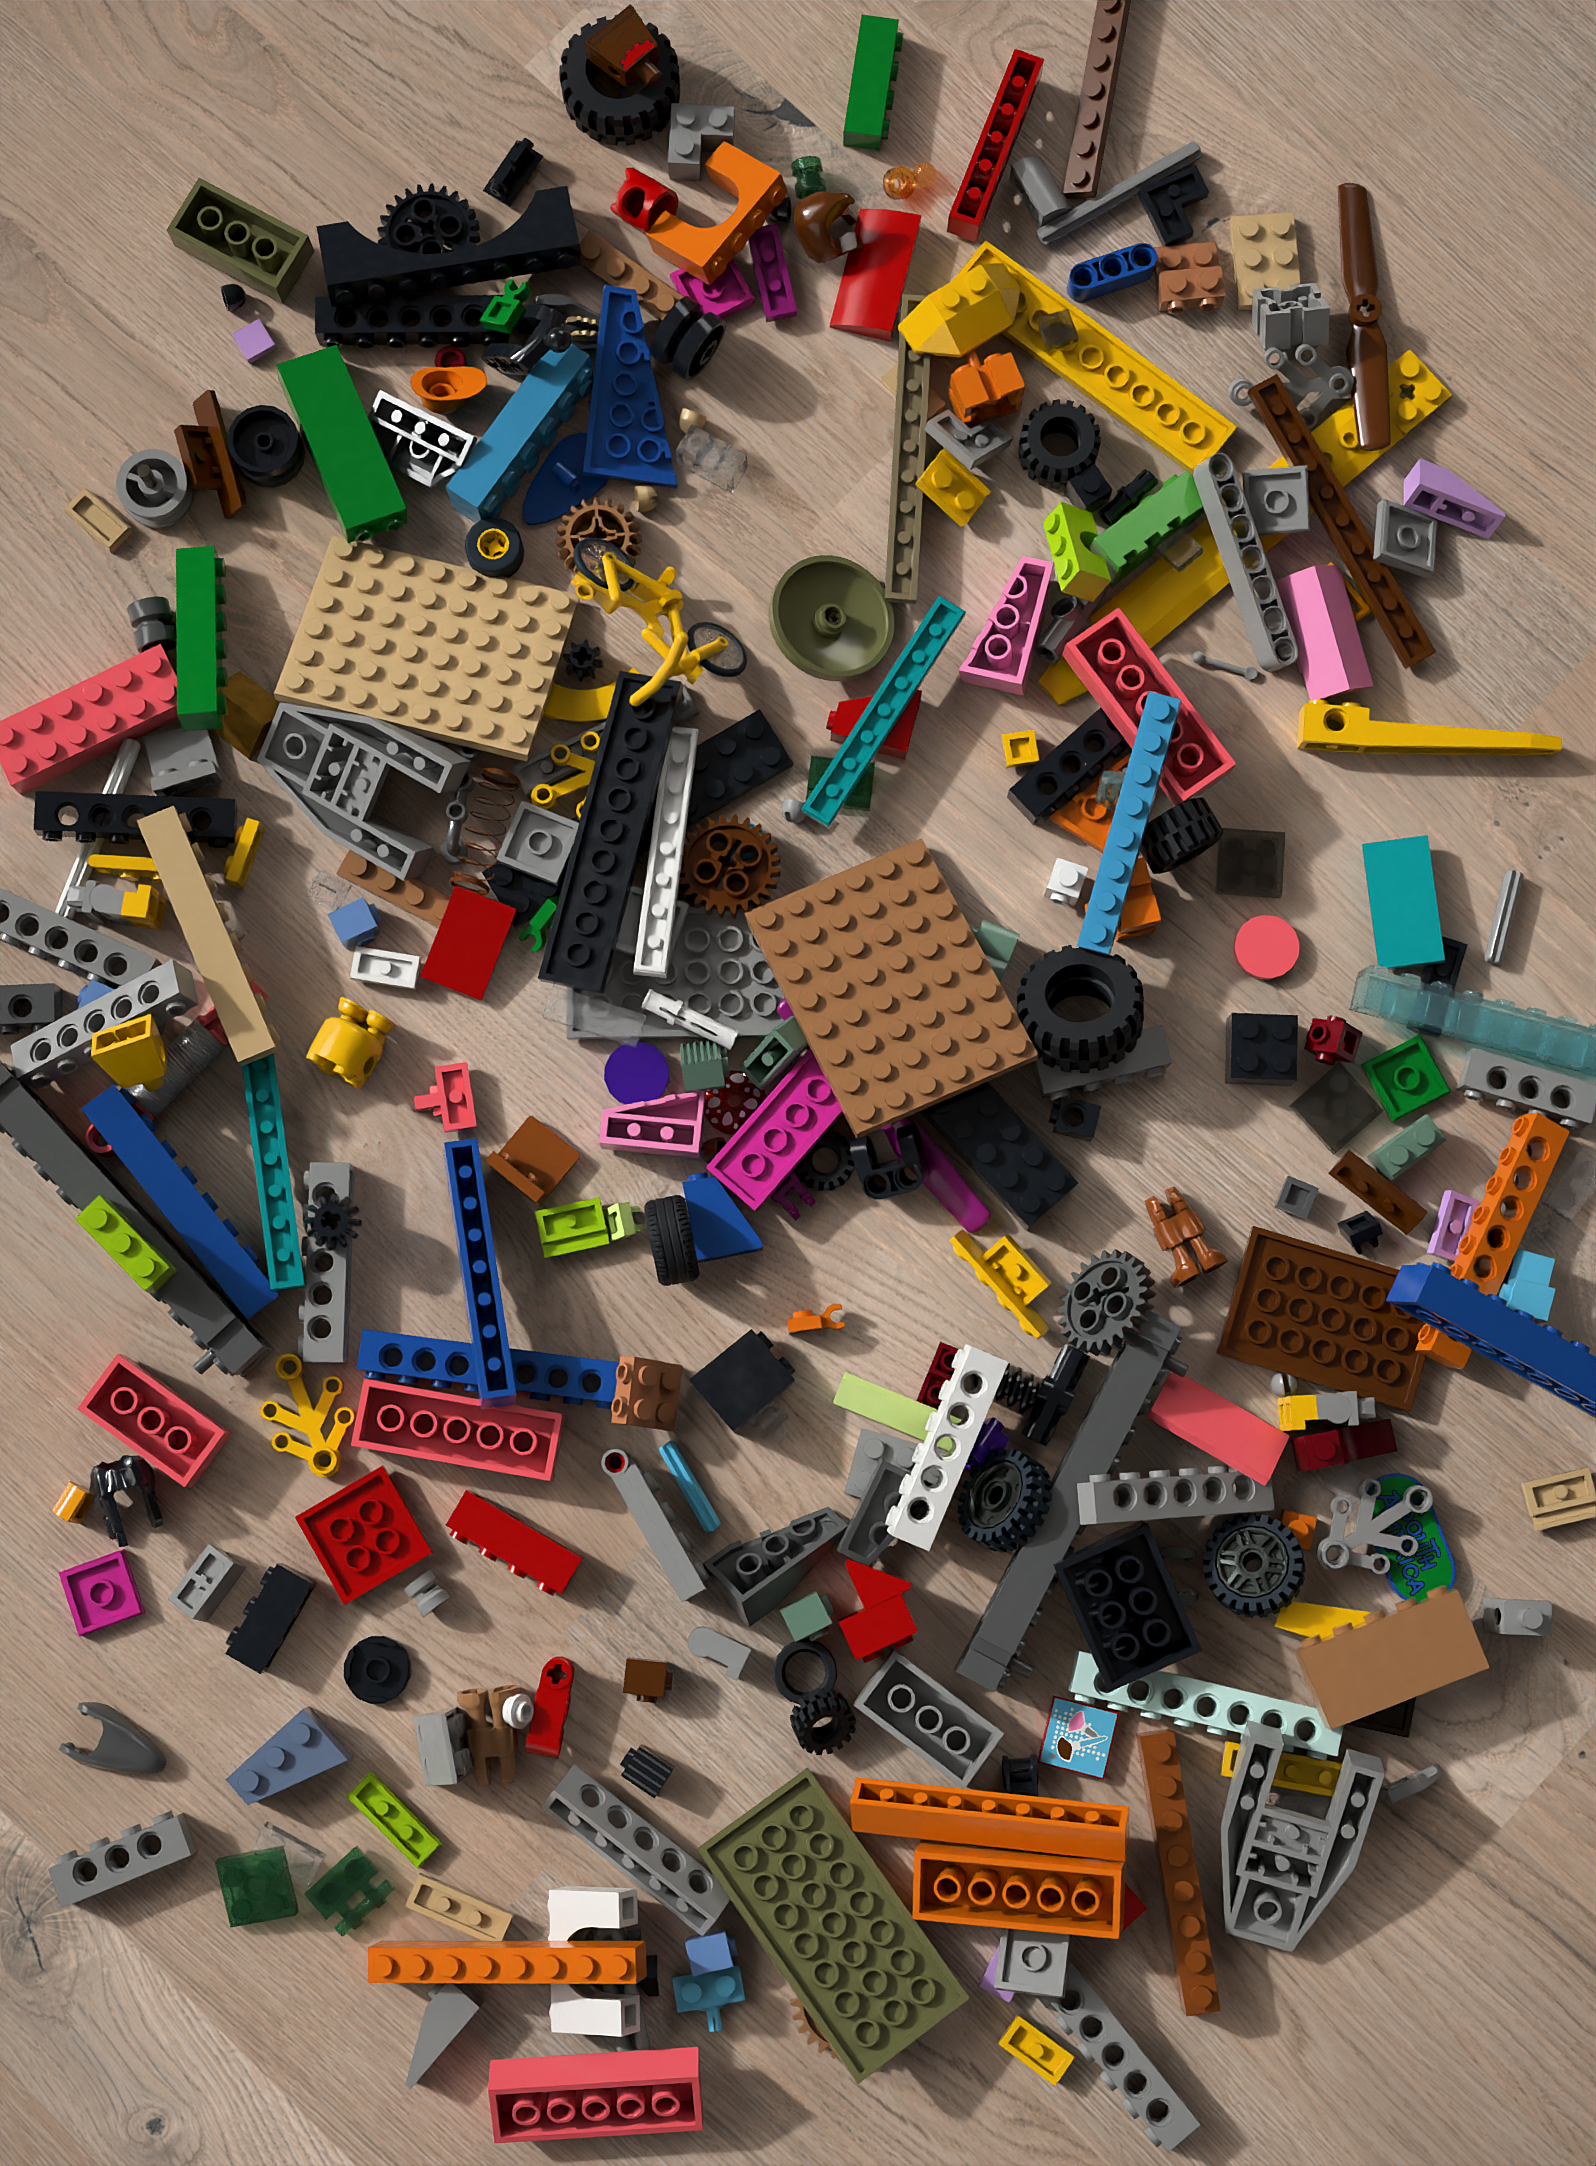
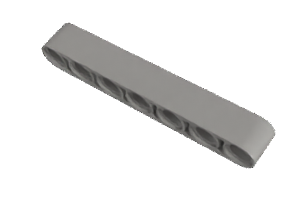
M1215 453L1194 468V481L1257 661L1263 670L1275 672L1296 661L1298 658V647L1234 464L1226 454ZM1265 620L1268 622L1269 628L1266 626ZM1276 651L1279 653L1280 659L1277 657Z

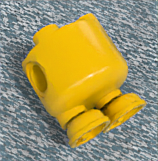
M340 997L338 1009L344 1015L327 1018L307 1051L306 1059L316 1064V1068L331 1077H334L336 1073L344 1078L343 1081L361 1090L383 1053V1045L387 1039L385 1034L395 1029L396 1025L385 1016L372 1010L368 1012L359 1004ZM367 1021L371 1028L366 1030L360 1027L358 1023Z

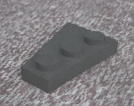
M880 1458L838 1545L837 1551L869 1566L896 1538L887 1532L889 1526L885 1522L891 1507L898 1506L902 1496L899 1493L901 1482L906 1474L911 1475L910 1472ZM924 1480L925 1485H933V1483ZM917 1500L912 1503L910 1507L911 1516L916 1517L921 1511L920 1509L925 1505L924 1500Z

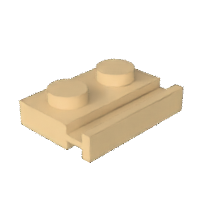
M1589 1467L1521 1483L1534 1531L1596 1517V1492Z

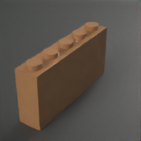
M1446 1585L1427 1591L1428 1598L1416 1602L1414 1597L1396 1603L1397 1610L1384 1614L1383 1610H1378L1365 1615V1622L1354 1627L1351 1622H1347L1332 1628L1333 1635L1321 1639L1320 1634L1300 1641L1302 1647L1294 1649V1652L1325 1728L1329 1730L1335 1729L1490 1668L1458 1589L1447 1590Z

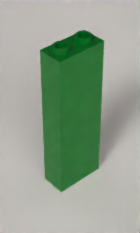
M337 345L276 364L278 380L347 543L353 541L363 542L370 539L376 533L385 530L392 532L401 528L403 524L408 523L407 508Z

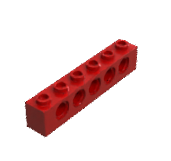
M1014 49L949 213L948 233L977 242L1040 82L1044 64L1043 58Z

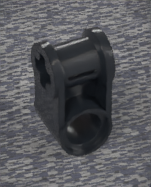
M1031 1754L1029 1758L1009 1759L1007 1755L1002 1756V1775L1005 1793L1038 1797L1039 1776L1036 1754ZM1014 1769H1028L1022 1772H1012Z

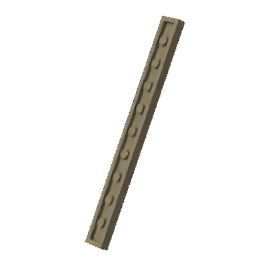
M902 294L900 323L927 295ZM901 332L899 333L884 602L916 604L923 491L915 483L924 473L925 427L927 425L931 354H915Z

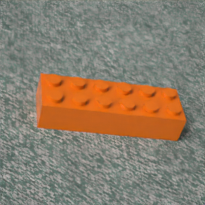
M921 1839L914 1851L912 1919L1119 1939L1124 1927L1126 1862Z

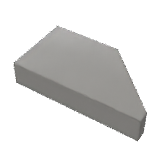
M1434 1764L1382 1786L1381 1791L1385 1800L1393 1803L1424 1790L1444 1775L1440 1766Z

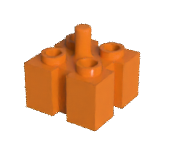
M975 350L964 355L967 364L957 368L951 374V388L948 394V400L956 417L972 429L989 418L997 417L998 419L1021 410V397L1024 396L1025 384L1011 352L1004 355L1001 353L992 354L984 360L985 365H981Z
M1145 857L1137 859L1116 933V942L1154 933L1157 928L1156 926L1161 921L1156 898L1150 885L1151 879ZM1089 903L1084 905L1085 912L1087 911Z

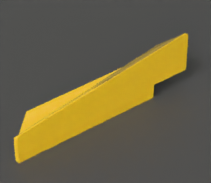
M1291 1601L1292 1603L1287 1608L1285 1606L1280 1608L1281 1612L1277 1614L1274 1627L1307 1638L1320 1634L1321 1639L1333 1635L1332 1628L1341 1624L1351 1622L1354 1627L1364 1623V1616L1372 1612Z

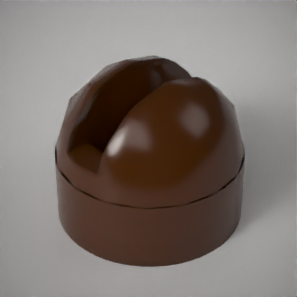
M711 1138L703 1143L701 1151L704 1150L705 1156L702 1157L704 1161L710 1163L727 1144L724 1138Z

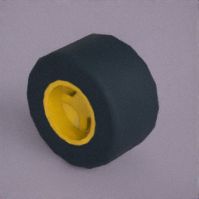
M495 517L482 519L473 525L466 535L465 551L472 569L488 577L509 578L522 565L525 551L520 533L507 520Z

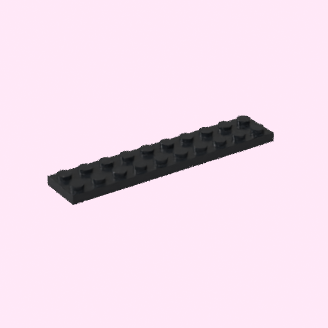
M619 671L539 971L538 979L541 982L600 994L604 993L684 687L681 681L668 679L659 691L640 706L635 707L630 703L631 695L648 683L653 676Z
M760 709L697 745L686 829L793 766L791 758ZM658 787L639 856L650 850ZM578 816L571 819L578 823L580 821ZM500 863L489 867L492 873L486 869L482 871L485 879L491 878L486 881L498 901L517 909L512 922L516 929L532 920L548 898L560 896L568 863L558 886Z

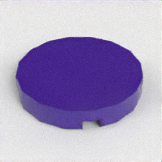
M629 1042L618 1047L609 1056L604 1067V1081L609 1093L621 1104L627 1105L641 1101H651L659 1099L665 1093L669 1083V1067L664 1055L654 1046L644 1042Z

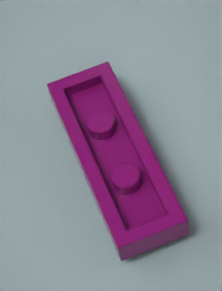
M777 223L762 226L747 241L767 323L797 316V309Z

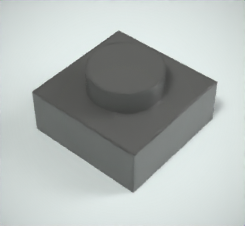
M1287 1176L1275 1208L1306 1220L1319 1188Z

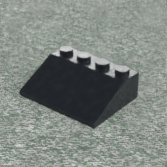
M1140 1520L1117 1530L1053 1564L1107 1692H1111L1202 1651L1151 1530L1144 1521Z

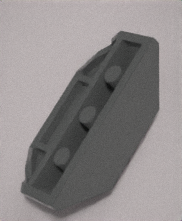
M381 390L368 415L388 466L433 489L455 475L458 469L466 464L478 439Z

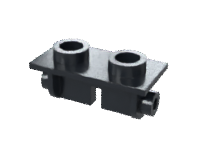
M523 138L522 141L516 140L483 189V192L505 205L511 206L543 158L542 154L532 149L534 147L532 141L527 138Z

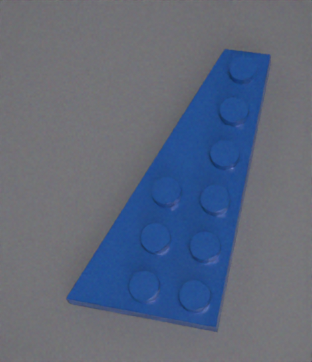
M604 285L582 475L677 489V479L673 470L670 446H668L664 418L655 377H653L650 363L651 358L644 335V325L636 290Z

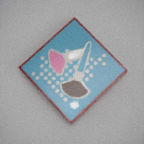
M1053 1695L1037 1763L1104 1780L1119 1712Z

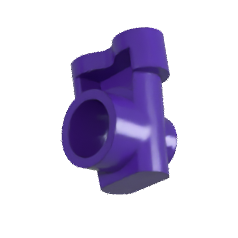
M992 1417L983 1422L964 1468L972 1470L975 1466L980 1467L990 1453L994 1452L997 1454L999 1449L1006 1447L1010 1438L1002 1432L1004 1425L999 1420Z

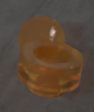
M929 162L918 163L912 171L905 166L891 168L883 177V189L891 199L900 200L908 198L915 191L916 185L927 188L935 182L937 177L936 169ZM895 179H897L899 182L898 189L895 188L894 185Z

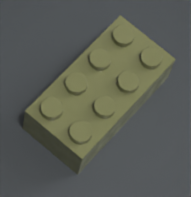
M198 178L167 228V232L175 247L282 304L314 253L308 235L201 178Z

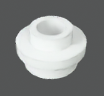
M516 1694L505 1701L503 1718L511 1727L522 1729L528 1725L533 1717L534 1709L529 1696Z

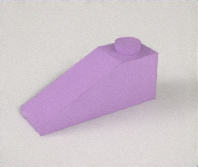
M1421 458L1404 480L1405 507L1489 539L1505 518V512L1450 470Z

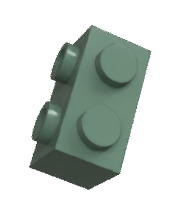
M817 1591L780 1610L795 1642L806 1636L809 1637L810 1641H813L829 1633L827 1626L832 1624L829 1616L835 1614L827 1595L825 1594L820 1597Z

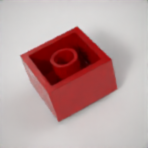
M901 1594L866 1610L864 1608L838 1620L855 1660L862 1658L864 1663L882 1656L881 1649L890 1644H893L895 1649L914 1641L912 1634L918 1632Z

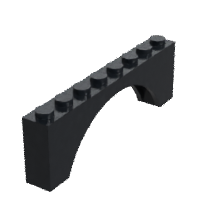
M567 186L536 191L526 211L504 232L477 246L450 253L417 254L391 249L365 237L348 221L316 226L331 307L582 266L580 242Z

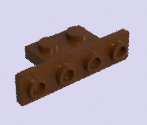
M207 390L193 402L198 426L180 424L174 430L190 489L217 490L224 517L232 519L247 506L246 497L242 489L236 462L230 453L227 442L228 433L225 429L216 393L214 390Z

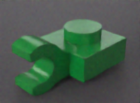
M559 896L548 898L529 922L530 926L519 935L520 941L526 940L530 934L536 938V944L531 949L533 952L541 950L546 944L545 931L552 926Z

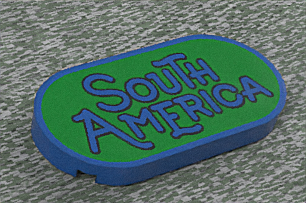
M1399 1473L1387 1474L1375 1479L1381 1485V1492L1376 1497L1372 1519L1401 1501L1408 1487L1423 1485L1415 1478ZM1371 1483L1366 1491L1368 1495L1375 1491L1373 1483ZM1415 1492L1411 1496V1502L1417 1505L1421 1501V1495ZM1433 1505L1423 1513L1411 1511L1379 1532L1397 1537L1409 1535L1414 1537L1418 1543L1416 1553L1411 1556L1402 1555L1397 1550L1375 1546L1377 1553L1387 1556L1390 1561V1568L1385 1575L1396 1595L1404 1600L1414 1597L1415 1601L1418 1602L1428 1598L1426 1592L1443 1585H1446L1447 1590L1452 1588L1456 1575L1455 1564ZM1409 1539L1402 1542V1550L1407 1552L1411 1549L1412 1543ZM1379 1558L1383 1567L1384 1561L1382 1558Z

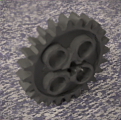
M1114 1249L1112 1254L1105 1250L1102 1251L1101 1259L1091 1255V1264L1089 1266L1083 1262L1080 1263L1082 1272L1080 1274L1076 1272L1071 1273L1074 1282L1072 1284H1064V1287L1069 1291L1068 1294L1059 1297L1060 1300L1065 1302V1305L1057 1309V1312L1064 1316L1058 1321V1324L1064 1327L1061 1333L1069 1338L1068 1342L1086 1354L1090 1352L1098 1356L1100 1352H1103L1106 1355H1110L1112 1347L1121 1351L1123 1340L1130 1344L1132 1343L1131 1334L1133 1331L1138 1334L1142 1333L1139 1327L1140 1322H1149V1318L1144 1315L1145 1311L1154 1309V1306L1148 1303V1300L1156 1296V1293L1149 1289L1155 1284V1281L1148 1277L1151 1271L1144 1266V1262L1127 1251L1121 1253Z

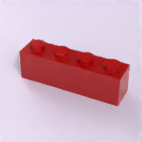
M470 1490L464 1492L446 1523V1526L452 1529L449 1534L450 1536L466 1545L469 1540L481 1546L478 1551L480 1554L494 1562L499 1557L510 1563L507 1568L509 1571L525 1579L527 1574L538 1580L536 1587L551 1596H554L556 1591L560 1594L565 1592L584 1560L582 1556Z

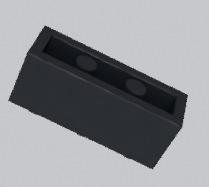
M283 1563L276 1564L275 1568L270 1566L260 1582L264 1586L257 1598L253 1596L249 1600L243 1611V1614L247 1617L240 1628L238 1626L234 1627L226 1641L229 1648L225 1654L259 1674L267 1672L317 1582Z

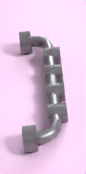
M461 745L459 746L460 753L470 763L459 789L455 792L454 801L449 803L446 808V814L450 821L447 838L441 846V854L444 860L451 865L463 863L456 857L467 858L468 848L461 844L463 840L459 837L462 824L468 819V812L466 810L468 794L475 786L472 777L474 765L481 757V750Z

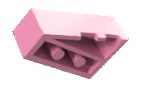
M706 1090L678 1095L673 1094L664 1096L665 1098L646 1102L641 1101L603 1110L599 1138L601 1149L700 1159Z

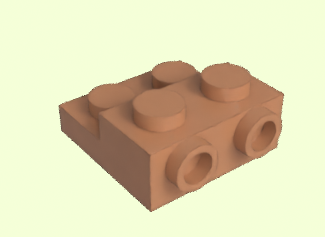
M1216 241L1154 247L1157 252L1154 274L1159 312L1168 311L1170 314H1179L1187 309L1199 308L1201 311H1210L1218 306H1222L1225 291L1222 267L1219 266Z
M620 1356V1362L616 1370L615 1398L611 1405V1423L674 1432L683 1365L640 1357Z

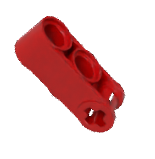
M556 1656L550 1659L542 1669L539 1688L537 1689L533 1704L532 1722L529 1726L525 1744L526 1753L555 1759L559 1758L575 1674L573 1663L566 1657ZM560 1664L562 1665V1671L566 1672L567 1676H563L559 1681H555V1675L550 1673V1669H554Z

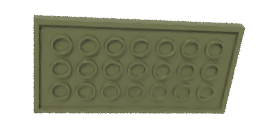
M809 1768L803 1770L696 1849L857 2084L861 2083L970 1999L917 1922L912 1919L908 1909Z

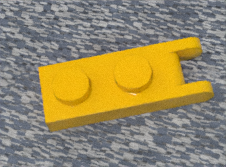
M92 854L88 858V864L99 874L119 875L120 879L127 881H139V876L152 877V881L162 883L152 858Z

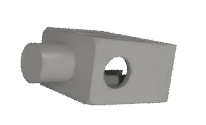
M1483 1598V1632L1551 1636L1552 1602L1547 1600ZM1499 1609H1500V1612H1501V1621H1500V1624H1499V1622H1498V1610H1499Z

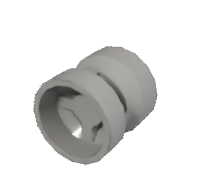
M432 1570L424 1573L404 1589L408 1597L415 1599L418 1603L417 1609L423 1617L430 1614L451 1597L445 1589L438 1586L436 1583L437 1577Z

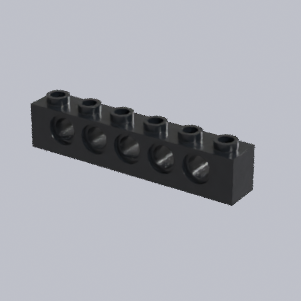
M503 295L393 296L332 307L329 297H315V335L319 345L326 348L337 345L338 349L343 345H355L364 349L372 348L374 345H387L391 348L419 345L424 348H433L438 344H450L454 347L463 348L469 346V344H482L488 347L490 343H509V333L485 329L482 323L476 327L468 325L473 319H481L494 296L503 297ZM416 319L420 321L414 327L405 326L410 320ZM348 320L356 321L355 325L350 328L342 327ZM379 320L388 321L383 327H374V324ZM440 320H451V323L445 327L437 326Z
M1101 707L1009 789L1007 798L1032 825L1040 819L1043 822L1047 821L1058 810L1055 806L1063 798L1067 801L1073 798L1082 788L1079 784L1087 776L1091 780L1095 778L1105 768L1103 762L1111 755L1114 759L1117 758L1129 746L1121 733L1110 726L1111 720ZM1096 740L1102 745L1103 749L1099 752H1092L1087 748L1086 742ZM1072 761L1078 765L1079 771L1073 774L1068 773L1063 769L1062 764ZM1048 782L1055 787L1056 792L1051 795H1045L1039 790L1038 786L1041 783Z
M35 791L34 831L38 836H42V840L50 842H60L62 837H76L75 841L81 843H95L96 838L109 839V843L128 844L129 839L142 840V844L146 845L140 828L130 827L128 819L133 814H142L147 817L174 806L179 814L185 812L193 830L187 833L191 844L195 842H208L209 847L227 848L228 843H235L237 802L236 799ZM68 811L78 813V819L72 825H64L61 822L62 816ZM102 812L111 814L112 819L108 825L101 827L95 824V818L98 814ZM198 817H209L212 820L210 827L206 830L196 829L194 822Z

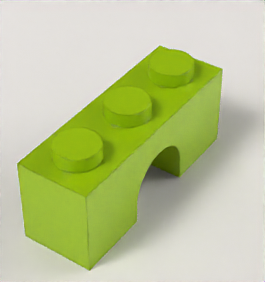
M1060 501L1056 508L1047 515L1043 526L1061 592L1094 602L1111 582V577L1105 557L1096 555L1087 549L1093 542V539L1098 536L1092 512Z
M99 1195L75 1218L145 1292L154 1294L178 1271L155 1246L149 1244L130 1225V1220L109 1199Z

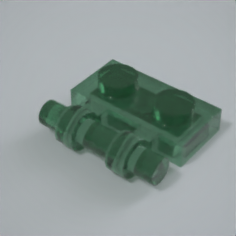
M357 1845L307 1890L304 1895L326 1920L336 1911L342 1916L343 1919L334 1928L344 1937L351 1929L357 1930L364 1923L363 1918L375 1907L378 1909L387 1902L386 1897L395 1888L387 1879L377 1888L369 1881L379 1870ZM358 1890H361L366 1898L353 1909L346 1901Z

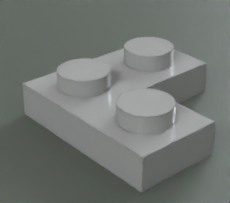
M946 410L930 419L925 427V431L969 470L1008 448L1014 438L992 418L970 429L950 410Z

